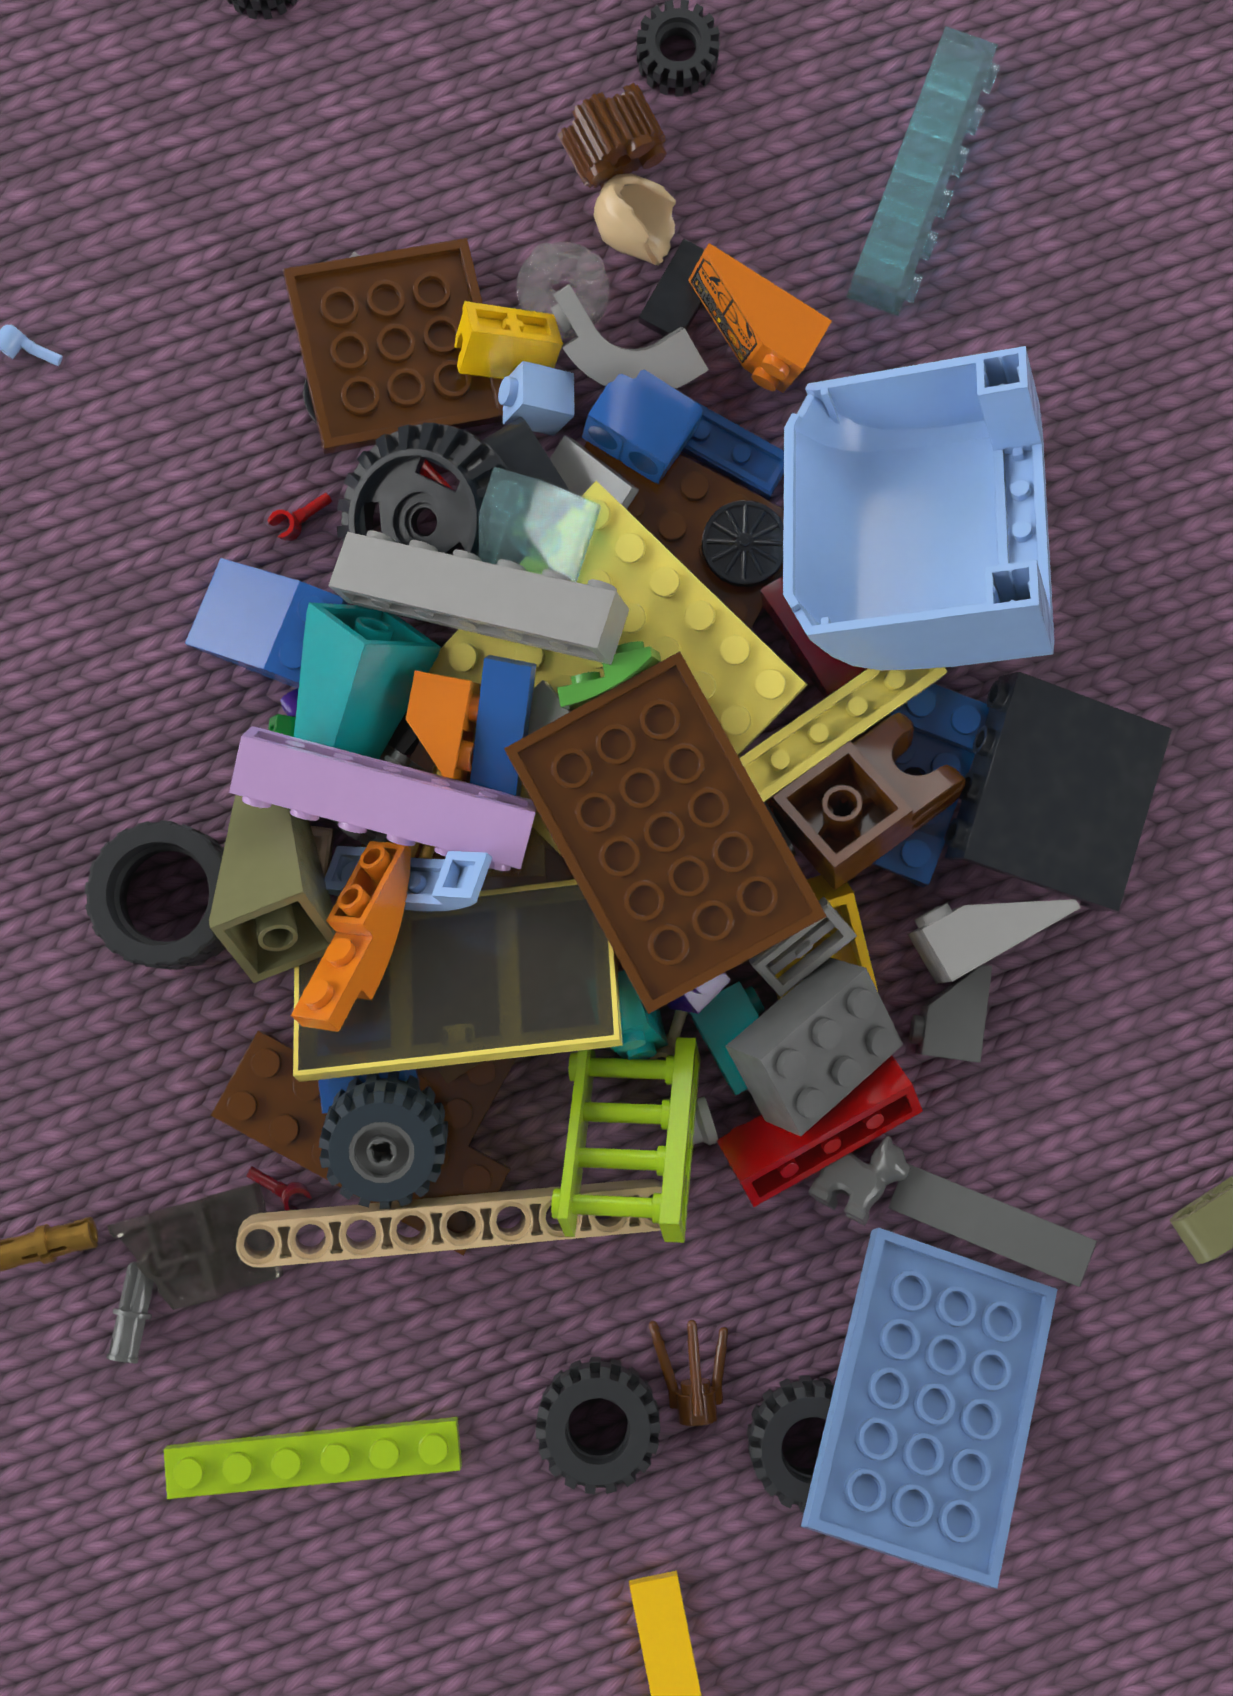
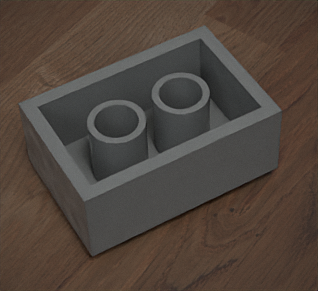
M829 958L729 1042L726 1048L764 1120L802 1136L896 1052L903 1043L867 969Z

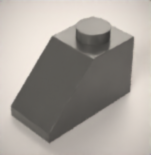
M980 965L956 979L922 1005L920 1015H913L910 1025L909 1042L916 1044L915 1054L981 1062L992 966Z

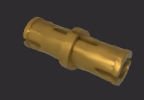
M87 1217L54 1227L45 1224L37 1226L34 1232L0 1240V1272L39 1261L43 1264L55 1262L58 1256L96 1248L98 1246V1232L93 1218Z

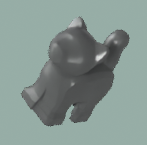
M887 1136L872 1153L870 1164L862 1162L852 1153H849L821 1169L819 1177L811 1185L809 1194L816 1201L832 1210H835L838 1201L836 1196L842 1193L849 1196L848 1204L844 1209L846 1216L865 1226L869 1220V1210L882 1196L885 1187L895 1181H904L908 1177L911 1168L906 1163L904 1151L893 1144L891 1137Z

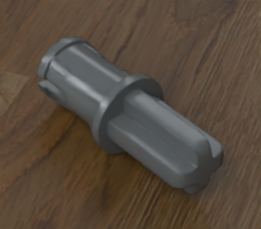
M132 1262L127 1267L119 1307L113 1308L112 1311L117 1316L109 1353L106 1356L109 1360L138 1363L146 1319L150 1320L152 1318V1314L148 1313L157 1271L153 1265Z

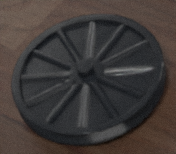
M750 500L728 503L715 511L704 528L702 537L704 559L710 570L718 578L736 586L760 584L771 578L783 563L784 524L772 509L762 503Z

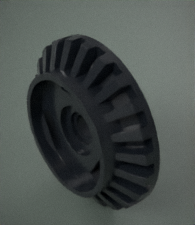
M424 422L419 425L408 424L398 427V431L392 434H384L376 439V445L369 451H363L357 458L359 464L355 471L347 474L344 484L347 485V490L344 498L339 499L337 510L342 512L341 526H337V537L343 539V543L347 532L366 536L368 531H373L375 504L379 503L382 533L393 538L396 543L409 545L411 540H418L434 546L438 552L450 554L462 544L465 549L464 551L475 554L481 558L482 562L496 565L500 559L515 562L522 535V510L518 490L511 473L500 456L487 443L468 431L453 426ZM425 459L451 471L460 481L457 490L455 491L420 474ZM429 508L437 517V527L431 535L424 536L418 530L417 519L423 510Z

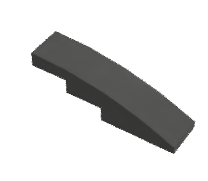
M908 1164L911 1168L910 1173L904 1181H898L888 1207L889 1209L1081 1287L1098 1241Z

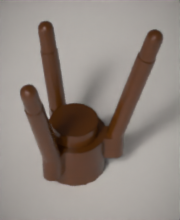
M694 1320L688 1321L687 1340L690 1379L681 1381V1389H679L658 1323L650 1321V1333L668 1389L669 1407L678 1409L679 1423L685 1426H702L716 1422L718 1419L717 1405L723 1404L722 1382L728 1329L726 1327L719 1329L712 1383L710 1386L709 1379L701 1378L697 1323Z

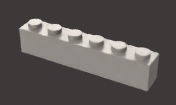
M368 531L366 536L347 532L328 585L349 604L609 665L612 664L629 612L628 606L617 593V589L613 585L600 580L591 579L586 585L573 582L567 575L554 570L545 569L542 571V574L527 572L523 566L509 560L500 559L496 565L482 562L481 558L475 554L463 550H454L452 555L441 553L434 546L418 540H411L409 545L396 543L390 536L377 531Z

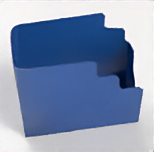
M645 369L641 370L634 379L624 374H619L613 382L607 384L589 412L582 438L617 460H620L626 466L652 482L659 484L698 429L703 409L698 403Z

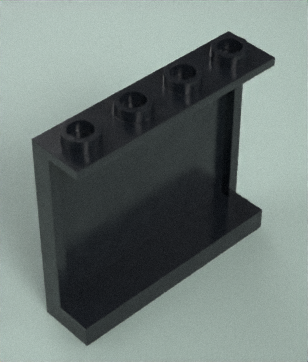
M1022 672L999 676L998 680L991 686L986 703L987 707H989V712L985 725L979 729L973 742V752L976 755L971 771L964 777L966 782L959 797L962 801L957 818L951 821L946 832L945 843L948 845L945 858L949 860H964L1081 901V906L1095 911L1119 912L1172 728Z

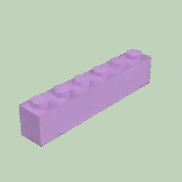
M251 726L241 736L229 793L242 796L244 803L254 807L269 808L274 804L289 808L290 814L300 819L316 821L319 820V817L339 821L338 826L346 831L366 833L369 829L387 834V840L404 846H413L415 842L434 846V851L445 857L448 851L488 853L492 856L489 868L499 871H509L511 867L521 869L537 810L531 799Z

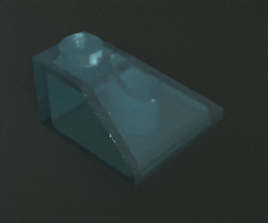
M494 467L479 512V558H481L482 562L496 565L500 559L509 560L523 566L527 572L542 574V571L545 569L554 570L571 578V581L577 582L601 505L539 479Z

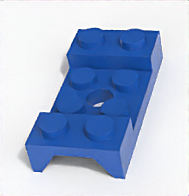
M932 684L886 717L887 719L896 713H903L914 723L912 745L896 760L895 765L902 772L914 769L923 775L931 773L941 766L949 765L956 768L965 777L976 754L973 752L975 736L979 729L985 725L989 707H987L986 703ZM958 799L943 812L873 862L872 865L898 874L922 888L928 886L943 849L944 837Z

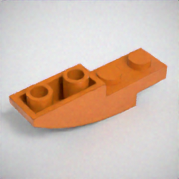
M369 841L364 852L361 854L356 867L326 919V922L336 933L291 1014L301 1026L339 1032L356 998L373 999L391 958L402 922L410 877L411 849L409 846L390 842Z

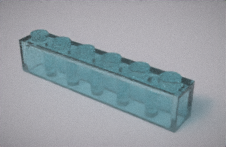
M945 26L854 272L847 298L897 316L900 313L904 300L911 303L914 302L923 275L915 273L920 258L929 261L939 234L931 231V226L935 216L944 219L954 191L946 189V185L951 174L958 177L961 174L969 152L968 148L961 146L966 133L975 135L985 108L977 105L981 91L990 94L1000 65L992 63L998 44Z

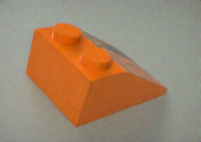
M708 243L688 279L742 367L752 374L751 378L756 384L769 391L777 389L782 393L785 392L804 370L832 322L826 316Z

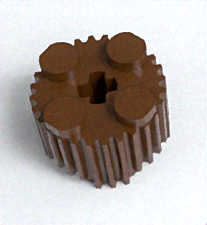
M635 83L624 86L625 92L621 95L615 94L613 98H606L604 93L601 92L593 94L590 99L583 100L581 105L575 106L573 115L576 120L572 121L573 125L568 126L567 129L566 127L562 128L561 132L557 134L583 184L589 188L600 186L602 189L604 184L613 176L631 174L633 171H638L641 166L643 169L652 168L662 162L667 155L663 147L666 136L641 89Z

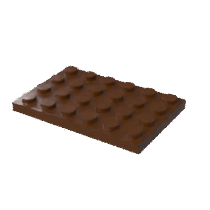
M680 651L504 748L648 1014L827 917Z

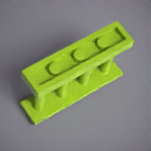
M676 1037L675 1055H667L666 1060L596 1058L594 1049L570 1053L568 1072L570 1081H574L562 1183L561 1188H554L551 1201L552 1218L558 1219L565 1237H575L578 1215L652 1218L653 1224H659L664 1242L685 1243L700 1070V1055L696 1038ZM594 1077L663 1079L666 1085H672L670 1100H663L662 1105L591 1102ZM588 1122L661 1125L662 1130H667L666 1146H658L657 1151L586 1148ZM583 1168L656 1171L657 1176H663L662 1193H654L653 1198L580 1194Z

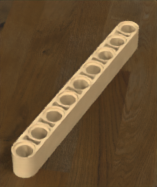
M639 1179L581 1185L580 1194L649 1197L654 1193H662V1182L656 1179ZM560 1186L413 1199L410 1204L402 1207L399 1201H392L391 1209H380L379 1202L370 1203L369 1208L357 1204L258 1213L249 1216L243 1221L239 1228L236 1249L238 1256L244 1263L251 1267L262 1268L661 1231L659 1224L652 1223V1218L612 1216L609 1219L602 1220L593 1215H578L575 1237H565L560 1224H551L546 1221V1212L551 1206L554 1188H561ZM509 1206L521 1209V1219L516 1226L502 1228L497 1225V1216L502 1209ZM467 1211L473 1216V1223L470 1228L461 1233L450 1231L447 1228L449 1217L455 1212ZM409 1215L418 1216L424 1221L422 1231L414 1237H404L397 1231V1225L400 1220ZM357 1220H367L375 1227V1231L368 1240L357 1242L350 1239L346 1233L349 1225ZM308 1224L317 1225L325 1233L323 1240L318 1245L312 1247L301 1244L296 1236L298 1230ZM265 1229L273 1236L274 1243L267 1250L256 1251L247 1244L246 1236L252 1230Z

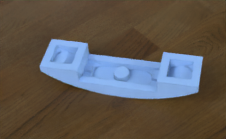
M337 846L324 878L329 894L339 896L366 847ZM448 851L445 859L411 858L410 877L404 910L450 911L475 904L489 869L492 856L484 852Z

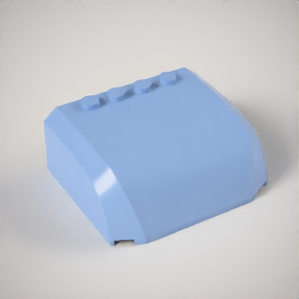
M1026 346L808 383L805 388L807 396L798 413H792L784 427L783 595L808 638L830 656L852 666L874 670L955 667L1052 655L1054 650V624L1043 429L1040 404Z

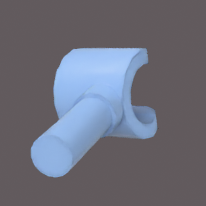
M5 325L0 329V351L11 359L21 349H24L29 354L56 366L61 364L62 355L29 340L15 326Z

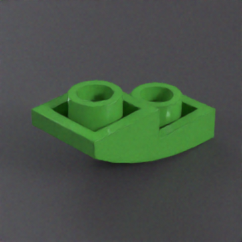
M642 641L618 645L612 664L602 663L605 677L601 678L600 672L582 673L572 676L570 678V685L557 687L560 706L573 711L661 662L660 653L650 646L644 647V642Z

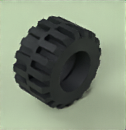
M590 1357V1362L581 1364L580 1360L573 1362L568 1370L565 1372L560 1370L554 1376L553 1382L550 1386L546 1387L542 1395L536 1423V1439L539 1440L538 1450L542 1460L547 1459L549 1462L548 1470L555 1478L559 1474L565 1478L564 1485L575 1489L576 1484L585 1486V1493L595 1494L596 1488H606V1494L617 1492V1485L623 1482L628 1487L636 1482V1474L639 1471L646 1472L651 1465L650 1458L652 1454L656 1455L659 1446V1410L657 1401L653 1397L652 1389L647 1381L643 1382L638 1371L633 1367L627 1369L621 1366V1361L611 1358V1362H603L601 1357ZM594 1398L607 1399L616 1403L625 1412L628 1426L625 1436L616 1445L607 1449L596 1450L581 1445L569 1430L571 1412L580 1403Z
M809 1375L799 1376V1381L792 1383L789 1378L780 1381L781 1387L774 1392L769 1388L762 1395L764 1401L761 1406L755 1405L751 1413L753 1421L752 1424H748L747 1429L750 1458L757 1478L762 1481L764 1489L771 1497L776 1495L779 1498L780 1504L791 1509L793 1504L798 1505L803 1513L815 1467L801 1468L789 1463L782 1452V1441L788 1429L802 1419L818 1417L826 1420L834 1389L830 1379L819 1377V1381L812 1380Z

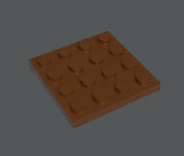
M467 238L283 269V277L324 454L376 445L375 440L382 435L392 434L398 431V427L408 424L438 423L465 429L503 422V405H500L498 401L501 379L461 374L457 367L461 348H455V338L463 314L464 302L483 304Z

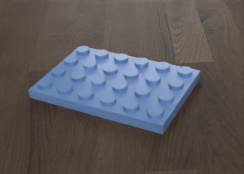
M881 1228L873 1229L866 1251L801 1527L988 1588L997 1589L1057 1289Z

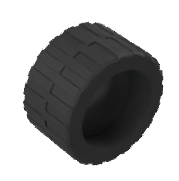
M173 821L142 822L133 828H126L117 833V836L112 841L107 842L100 849L101 852L97 859L93 860L89 869V879L85 884L87 916L92 921V928L97 937H100L105 942V946L111 952L124 957L123 960L133 964L145 965V967L172 970L185 969L188 966L201 965L212 956H217L224 950L225 946L210 929L209 918L224 847L219 845V841L187 825H179ZM165 851L181 852L192 857L204 869L209 883L208 906L200 923L184 938L168 942L155 941L141 934L133 925L127 909L128 887L132 876L139 866L153 855Z

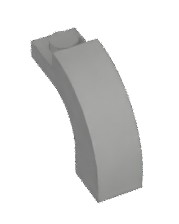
M569 284L552 294L558 304L551 307L550 310L563 332L566 333L573 329L577 335L562 345L563 350L581 371L604 386L613 382L619 374H624L634 379L641 370L645 369L675 389L708 371L706 364L685 328L680 327L647 347L639 349L621 348L609 343L599 334Z

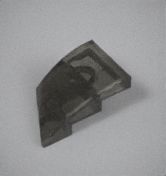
M256 1182L107 1225L112 1237L121 1239L138 1260L136 1266L145 1277L152 1279L156 1283L159 1294L173 1310L215 1300L232 1290L274 1280L284 1275L282 1266L251 1267L244 1263L237 1253V1237L243 1221L251 1215L267 1212L260 1184ZM256 1229L246 1236V1242L250 1248L256 1251H263L273 1245L274 1238L265 1229Z

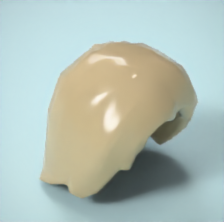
M632 173L613 176L602 187L594 207V218L602 241L621 253L659 266L664 261L662 258L668 255L671 248L670 241L675 234L672 209L676 201L663 186Z

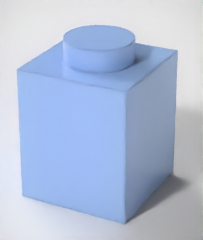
M522 361L509 376L504 377L500 384L498 401L500 405H503V424L508 425L522 417L532 431L554 436L574 417V373Z

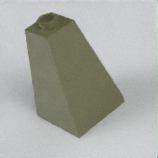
M235 794L209 925L213 933L252 982L255 983L322 957L336 931L326 922L333 905L329 891L326 889L325 876L309 820L297 818L290 814L289 808L274 804L269 808L248 805L242 801V796Z

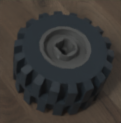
M398 1071L389 1072L388 1078H380L379 1073L367 1074L365 1083H362L359 1077H356L348 1083L346 1091L340 1089L334 1097L332 1106H329L320 1136L319 1148H322L319 1159L321 1167H329L326 1178L332 1186L338 1183L342 1184L340 1194L349 1200L354 1194L360 1197L358 1205L368 1208L370 1201L380 1202V1209H391V1204L394 1200H398L401 1207L410 1204L413 1192L422 1197L429 1191L430 1181L436 1182L441 1173V1165L444 1164L448 1135V1121H444V1107L441 1102L434 1104L435 1092L429 1086L421 1091L418 1089L419 1079L410 1075L407 1082L399 1080L400 1072Z

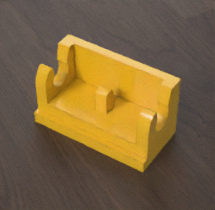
M464 302L463 314L455 338V348H461L457 362L459 373L504 379L522 361L551 368L555 367L563 342L553 314Z

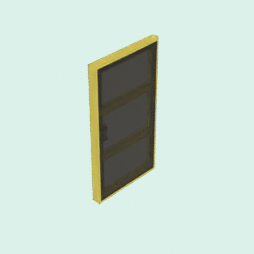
M575 879L482 890L475 904L457 910H404L391 958L372 1000L356 998L339 1032L303 1027L294 1019L293 1076L299 1082L623 1046L617 956ZM322 957L294 967V1008Z

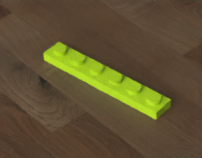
M458 1417L167 1445L163 1449L167 1499L460 1471L462 1467Z

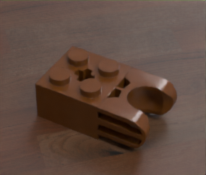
M896 713L854 743L851 741L847 742L772 796L773 813L786 835L834 890H837L951 806L960 797L964 789L966 779L956 768L949 765L941 766L931 773L918 776L906 774L897 768L895 762L912 745L914 723L903 713Z

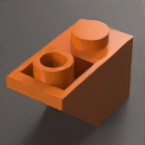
M415 670L406 720L443 777L466 780L467 771L471 772L473 739L477 723L481 684L470 680Z

